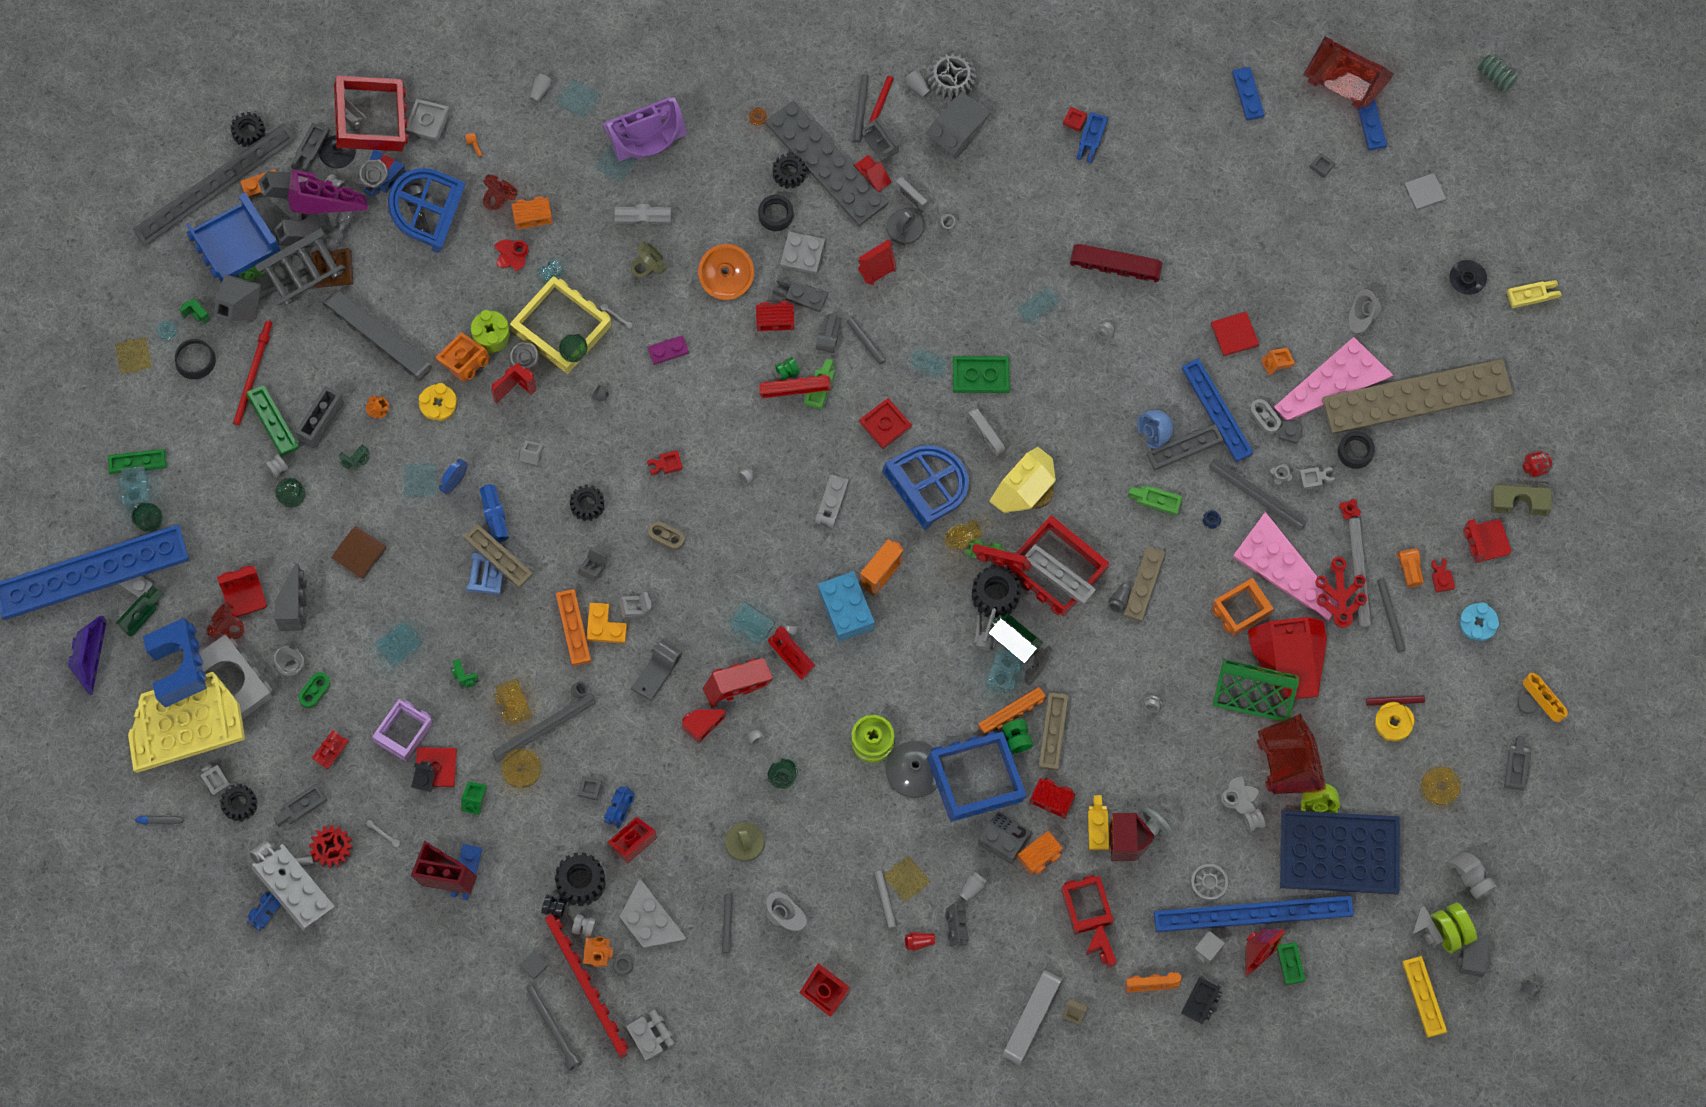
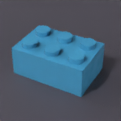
M854 571L818 584V593L838 642L874 630L875 622Z

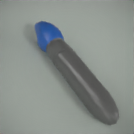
M139 816L135 819V822L144 825L180 824L184 821L182 817Z

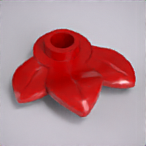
M505 239L494 245L495 249L501 253L497 259V267L507 268L512 266L515 271L523 268L526 263L525 257L529 253V247L526 242L521 240L513 242ZM517 248H522L523 251H522V252H517L516 249H517Z

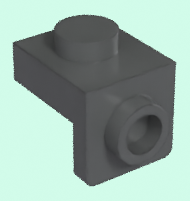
M591 547L587 558L579 567L577 574L595 582L605 568L607 554Z

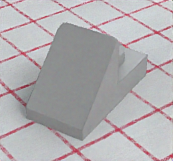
M1423 906L1417 914L1410 938L1425 931L1424 937L1429 945L1432 944L1436 948L1442 945L1444 940L1425 906Z

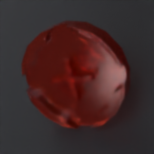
M487 174L483 180V183L488 187L483 198V204L489 210H497L502 206L505 199L515 200L518 191L506 180L499 181L497 180L499 177L492 174ZM492 196L495 197L494 205H491L490 199Z
M226 602L216 610L212 616V626H207V636L214 639L222 633L223 635L226 634L228 638L238 639L243 635L244 624L241 620L232 616L234 610L232 604ZM231 626H238L240 630L238 632H231L229 628Z

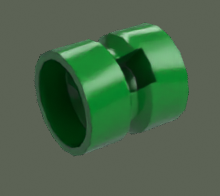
M1025 719L1013 720L1002 726L1004 736L1008 739L1007 744L1011 754L1027 751L1034 746L1031 735L1027 734L1029 729Z

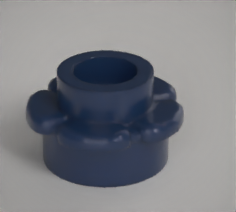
M1211 510L1203 515V524L1210 529H1214L1217 525L1221 524L1218 512Z

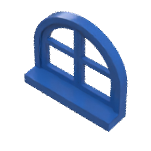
M418 168L410 170L401 175L390 190L388 210L391 219L405 235L432 246L431 251L439 253L466 183L433 169ZM427 179L421 198L401 190L413 180ZM431 180L450 187L443 208L424 200ZM399 198L418 205L411 224L407 223L400 213ZM421 207L440 215L433 235L414 227Z
M922 445L914 447L886 462L882 470L924 531L931 527L934 521L958 508L968 490V474L963 463L952 452L938 446ZM923 456L942 459L950 466L934 474L923 459ZM917 458L930 477L914 485L901 466ZM955 472L958 479V489L955 496L951 498L939 480ZM933 483L937 485L948 501L934 510L929 507L919 493L920 490Z

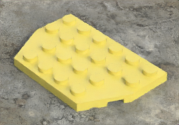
M214 672L206 674L207 680L205 683L207 689L166 708L156 700L154 690L140 695L139 706L134 715L133 728L130 729L128 734L133 771L136 773L245 740L240 704Z

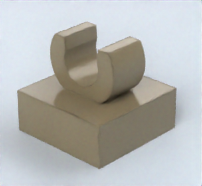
M1075 998L1069 999L1062 1018L1081 1025L1087 1010L1086 1003L1080 1004L1075 1002Z

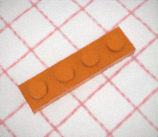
M575 589L558 592L556 597L572 667L591 663Z

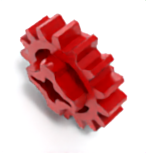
M333 825L330 826V829L323 826L322 832L316 830L317 837L311 836L314 843L309 844V847L313 849L310 851V854L315 856L314 861L316 863L320 861L322 867L326 863L329 868H332V864L339 867L340 861L346 863L345 856L351 857L348 850L353 849V846L349 844L352 842V839L347 837V831L342 832L340 826L336 830ZM340 838L344 841V847L339 844ZM332 843H334L335 847H330V849H328L327 845H332ZM318 846L323 848L322 855L318 851Z

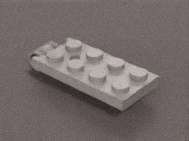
M264 841L248 853L250 860L254 863L251 866L252 870L303 931L334 909L335 906L283 844L274 852L272 846ZM283 870L285 875H280L278 871Z

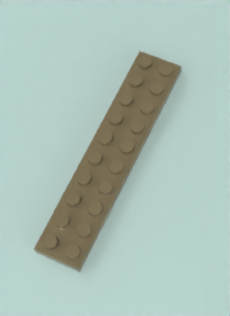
M1500 359L1326 396L1322 398V403L1332 435L1512 396L1513 392L1504 361Z

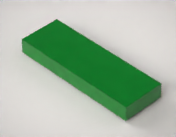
M158 449L108 455L109 474L167 468L166 450Z

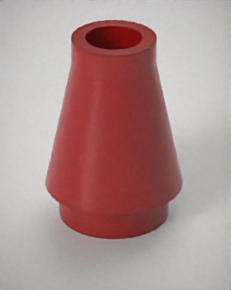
M910 932L905 935L906 949L912 950V952L935 945L934 933Z

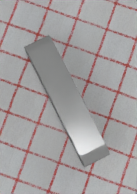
M1046 970L1043 971L1002 1057L1021 1065L1031 1045V1041L1035 1037L1039 1025L1057 992V988L1061 984L1062 978Z

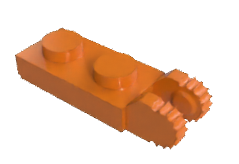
M1169 972L1167 976L1153 974L1145 978L1131 976L1129 979H1126L1125 991L1129 993L1178 988L1182 977L1178 972Z

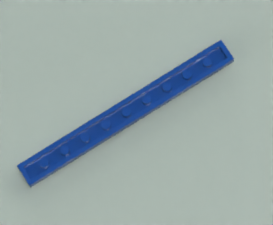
M1351 896L1154 911L1156 932L1346 918L1353 917L1354 914Z

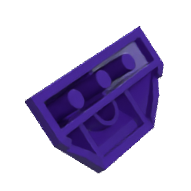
M104 616L97 617L77 632L76 638H73L72 641L73 655L68 660V667L89 695H93L107 624Z

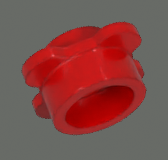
M1351 499L1346 503L1341 502L1339 505L1343 518L1346 520L1354 516L1358 517L1361 514L1355 499Z

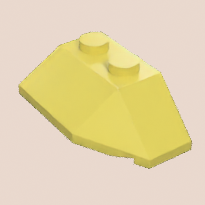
M1039 447L1026 453L1002 480L989 502L1004 514L1032 509L1056 482L1053 458Z

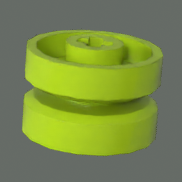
M866 715L859 719L851 733V744L855 755L868 763H877L886 759L891 754L894 746V729L890 722L878 715Z
M1458 902L1447 906L1445 912L1439 910L1430 915L1444 940L1442 946L1447 952L1454 953L1461 949L1462 944L1470 945L1477 940L1475 927L1465 909Z

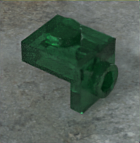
M362 444L350 458L341 452L339 454L340 463L349 470L351 468L356 471L360 465L364 466L370 458L369 450Z

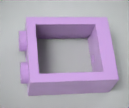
M398 699L372 738L374 743L407 762L433 723L430 719L431 716L423 710L419 712L414 709L415 706L409 701L405 700L403 702ZM401 711L424 724L407 749L385 736Z

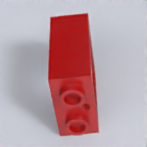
M1089 875L1084 877L1082 881L1070 880L1064 883L1061 887V893L1074 935L1095 930L1101 925L1106 927L1113 924V916L1100 876ZM1096 885L1105 915L1078 922L1069 892Z

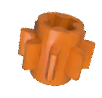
M381 395L370 397L368 399L369 402L365 404L367 414L373 417V419L385 417L386 412L389 411L388 401L381 397Z

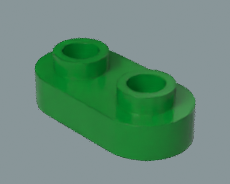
M323 672L315 673L301 690L298 698L304 708L310 709L315 707L330 687V679L327 674ZM323 681L324 685L318 686L317 683ZM308 696L313 697L312 701L307 702L306 698Z

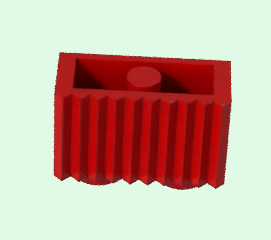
M781 301L778 304L761 302L760 305H756L757 331L794 330L793 303L788 301Z
M1040 778L1029 803L1065 819L1076 794L1066 786L1061 788L1055 785V782L1051 779L1044 778L1043 780Z

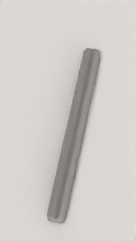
M1352 518L1349 521L1354 575L1355 577L1362 575L1366 579L1360 519ZM1360 579L1356 580L1359 584L1363 583ZM1365 582V585L1356 591V594L1364 593L1367 596L1366 604L1358 608L1360 627L1363 628L1370 627L1371 624L1367 583ZM1362 597L1358 598L1360 602H1364Z

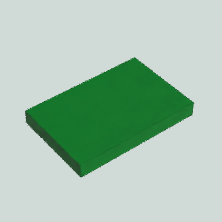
M953 356V393H1010L1009 357Z

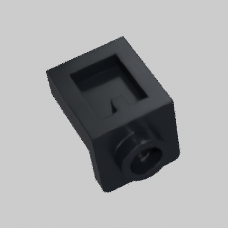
M421 761L420 764L415 763L414 767L416 769L411 787L431 792L437 769L432 767V763Z

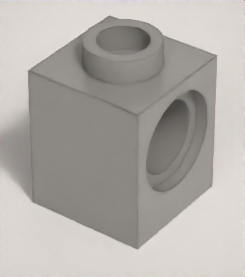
M1209 931L1194 949V957L1201 964L1206 963L1209 965L1224 947L1225 943Z

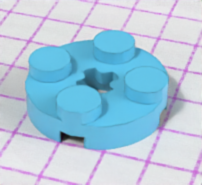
M1483 602L1469 605L1463 610L1460 617L1461 631L1467 638L1486 641L1494 636L1499 626L1496 612ZM1475 618L1484 621L1482 627L1474 624L1476 622Z

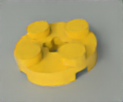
M445 384L431 385L419 395V407L426 418L443 421L454 414L457 406L456 395ZM435 399H438V400H441V399H442V400H443V401L441 402L442 405H441V406H438V405H435V406H434V405H433V404L435 403L434 400H435Z
M1387 703L1379 709L1375 716V728L1378 734L1387 741L1396 742L1404 740L1412 732L1414 726L1413 713L1408 707H1404L1400 703ZM1394 717L1395 720H1399L1397 726L1390 724L1391 718Z

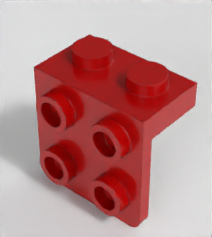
M518 363L510 366L505 371V375L501 379L495 380L491 386L494 402L497 404L517 384L532 395L536 391V382L532 371L528 368L524 369Z
M1475 519L1467 521L1463 528L1464 537L1468 540L1469 551L1475 563L1510 555L1511 548L1500 519L1476 524Z
M244 566L238 571H227L217 577L230 618L243 616L267 607L255 566Z

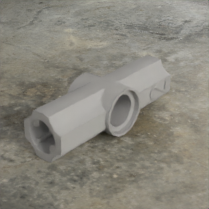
M638 204L635 207H615V224H635L637 227H640V225L649 227L651 224H671V207H651L648 204Z

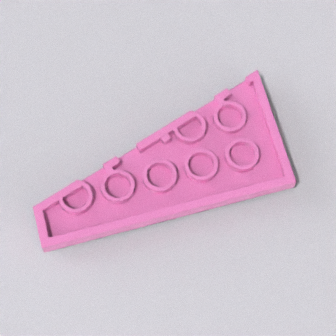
M1353 337L1275 405L1273 409L1285 421H1290L1312 410L1323 407V397L1374 386L1379 382L1393 378L1394 375Z
M1265 512L1235 552L1233 558L1329 621L1333 615L1324 607L1319 606L1316 600L1320 594H1326L1329 597V602L1336 608H1338V602L1323 589L1316 587V574ZM1324 598L1319 599L1323 603L1326 602Z

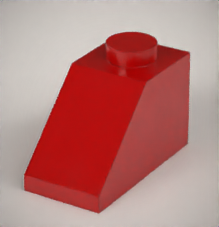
M723 709L694 710L683 717L682 729L699 744L726 718V712Z

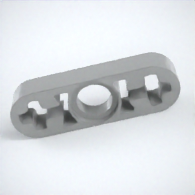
M973 408L967 412L968 419L979 434L982 433L985 438L984 441L995 456L1004 453L1005 447L979 410Z

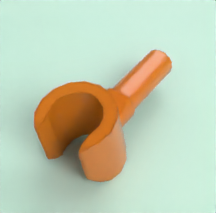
M474 133L465 134L467 145L473 144L478 157L483 156L478 146L476 135Z

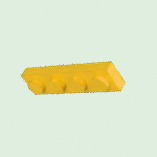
M1422 956L1403 961L1402 965L1426 1037L1430 1038L1445 1034L1447 1030Z

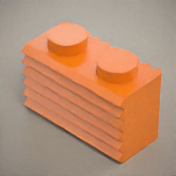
M537 196L529 201L520 199L511 204L516 230L553 223L548 197Z
M1047 831L1019 852L1017 859L1031 876L1035 873L1039 875L1047 868L1045 865L1050 861L1055 863L1062 857L1063 848L1052 834Z

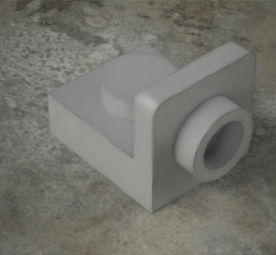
M209 763L201 768L202 772L199 775L212 795L230 785L216 763L213 765Z

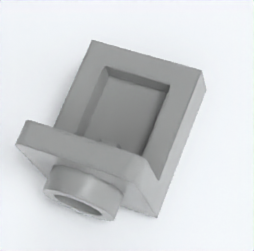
M643 592L640 596H625L619 599L622 617H641L651 610V600L648 597V592Z

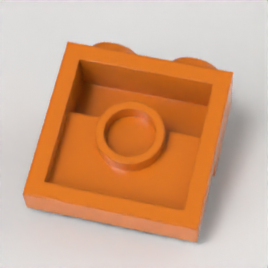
M461 332L435 358L437 362L449 369L453 376L465 382L467 379H473L476 371L488 364L490 356L483 346Z

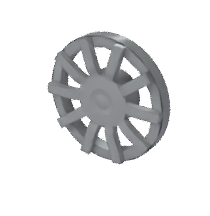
M1204 864L1194 871L1191 878V886L1198 897L1212 901L1219 899L1225 894L1228 887V877L1221 867L1215 864ZM1204 868H1210L1209 874L1205 873ZM1213 868L1218 870L1215 875L1212 874ZM1200 870L1204 875L1203 878L1196 875ZM1222 874L1224 879L1218 880L1217 877ZM1195 877L1202 880V882L1194 883ZM1220 882H1225V887L1222 888L1217 884ZM1202 885L1203 887L1199 891L1195 887ZM1215 888L1222 890V892L1217 894ZM1205 889L1207 890L1206 896L1201 894ZM1210 890L1213 891L1215 896L1209 897Z

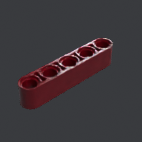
M1075 244L1073 246L1070 259L1071 266L1078 265L1089 270L1098 269L1099 272L1110 274L1113 272L1125 277L1133 276L1136 277L1135 279L1148 281V279L1154 280L1155 283L1160 280L1163 265L1158 259L1083 244Z

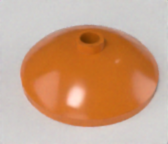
M719 244L710 248L702 256L698 266V277L702 287L708 294L717 299L731 300L743 295L749 289L754 278V266L750 256L742 248L733 244ZM724 267L728 268L727 274L722 273Z

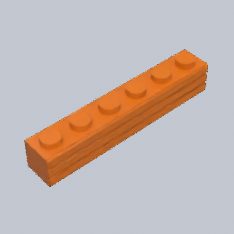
M1038 687L978 723V728L984 736L994 732L996 729L1000 730L1004 724L1013 721L1017 716L1018 718L1023 716L1025 711H1031L1035 708V705L1043 704L1046 696L1041 688Z

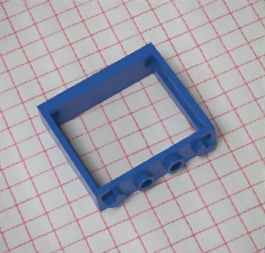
M990 732L981 738L975 736L963 743L956 741L944 748L938 746L933 748L927 757L950 822L1023 802L1027 796L1003 732ZM997 743L1015 791L957 807L939 758Z

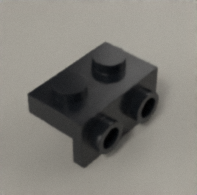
M1199 977L1181 1014L1203 1024L1205 1019L1209 1021L1214 1011L1211 1009L1213 1002L1218 1003L1223 992L1220 991L1222 985L1218 984L1216 986Z

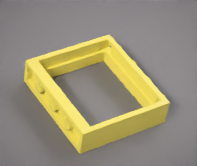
M554 276L510 323V329L514 334L526 343H532L539 353L567 374L572 371L612 326L611 317L606 312L599 311L590 300L586 301L577 290H571L564 280H558ZM554 288L601 322L568 359L522 325Z

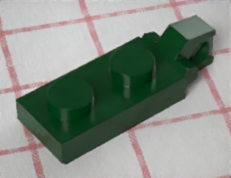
M155 587L148 593H143L117 620L116 624L131 637L157 609V601L163 594Z

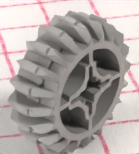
M952 52L951 56H948L945 53L944 58L939 55L937 60H933L932 65L928 68V85H931L930 89L935 91L936 96L942 93V99L947 95L951 101L952 96L956 98L961 92L965 94L966 92L970 93L975 86L976 69L973 68L972 62H968L967 57L962 59L961 54L955 56L954 52ZM946 67V70H945L944 72H941V74H938V72H939L942 68ZM967 77L963 83L957 85L958 81L962 80V78Z

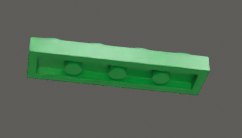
M265 386L247 391L246 396L280 456L298 450L297 442Z

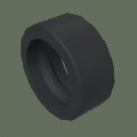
M778 194L764 198L758 209L760 223L766 229L774 232L788 228L794 217L793 205L790 200ZM772 204H780L787 210L786 218L778 222L770 221L765 216L766 208Z
M1360 431L1346 434L1341 439L1338 447L1340 461L1346 467L1352 469L1366 467L1371 462L1375 452V445L1372 439ZM1358 440L1365 444L1367 455L1363 459L1355 460L1346 454L1345 447L1350 441Z

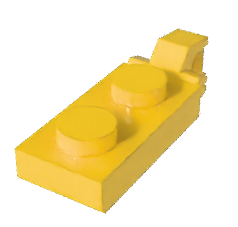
M1094 795L1093 806H1089V850H1109L1107 806H1102V795Z

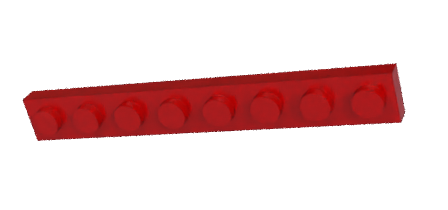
M552 914L545 917L550 931L620 1059L628 1055L626 1050L629 1047L624 1038H619L617 1034L619 1028L615 1021L610 1022L607 1016L610 1014L605 1003L601 1005L598 1000L601 996L596 986L591 987L589 973L586 969L582 970L579 964L582 961L577 952H572L570 948L572 946L571 940L568 935L563 936L561 932L563 926L558 918L554 919Z

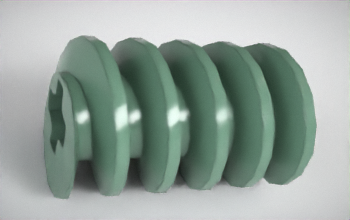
M1496 54L1492 57L1488 55L1479 63L1477 70H1482V74L1487 75L1488 80L1493 79V85L1498 84L1497 88L1499 90L1503 89L1504 94L1514 85L1518 75L1511 76L1512 69L1506 72L1507 64L1501 67L1502 60L1500 59L1496 62Z

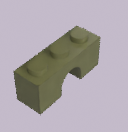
M1497 484L1491 490V513L1510 514L1513 509V502L1516 500H1522L1527 503L1529 515L1548 516L1551 512L1550 488L1544 486L1527 487L1526 485L1508 486L1507 484Z

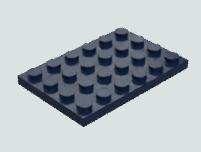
M1282 810L1280 888L1398 895L1400 891V816Z

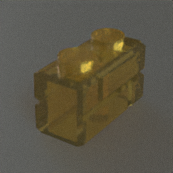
M516 678L495 687L497 693L494 694L498 705L502 704L504 710L501 711L504 722L509 721L510 726L532 718L531 711Z

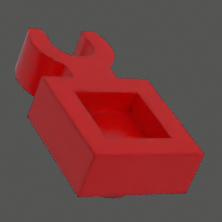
M678 450L659 455L660 460L658 461L656 459L647 461L648 466H656L655 469L650 470L651 475L658 474L660 470L664 471V475L683 470Z
M1445 558L1441 560L1442 566H1437L1435 560L1431 562V567L1436 571V573L1431 575L1436 593L1455 589L1451 570L1445 571L1447 565Z

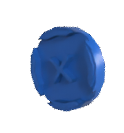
M457 459V464L454 462L448 467L442 476L441 481L443 484L439 485L440 491L449 494L461 481L468 466L464 460Z

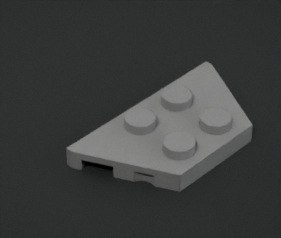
M640 879L620 915V919L643 949L687 940Z

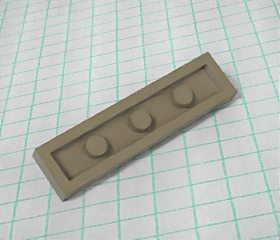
M478 524L464 536L465 541L519 589L533 576L530 570Z
M1147 546L1123 615L1124 617L1142 622L1165 555L1164 551Z
M1049 692L1038 767L1040 769L1058 771L1068 695Z

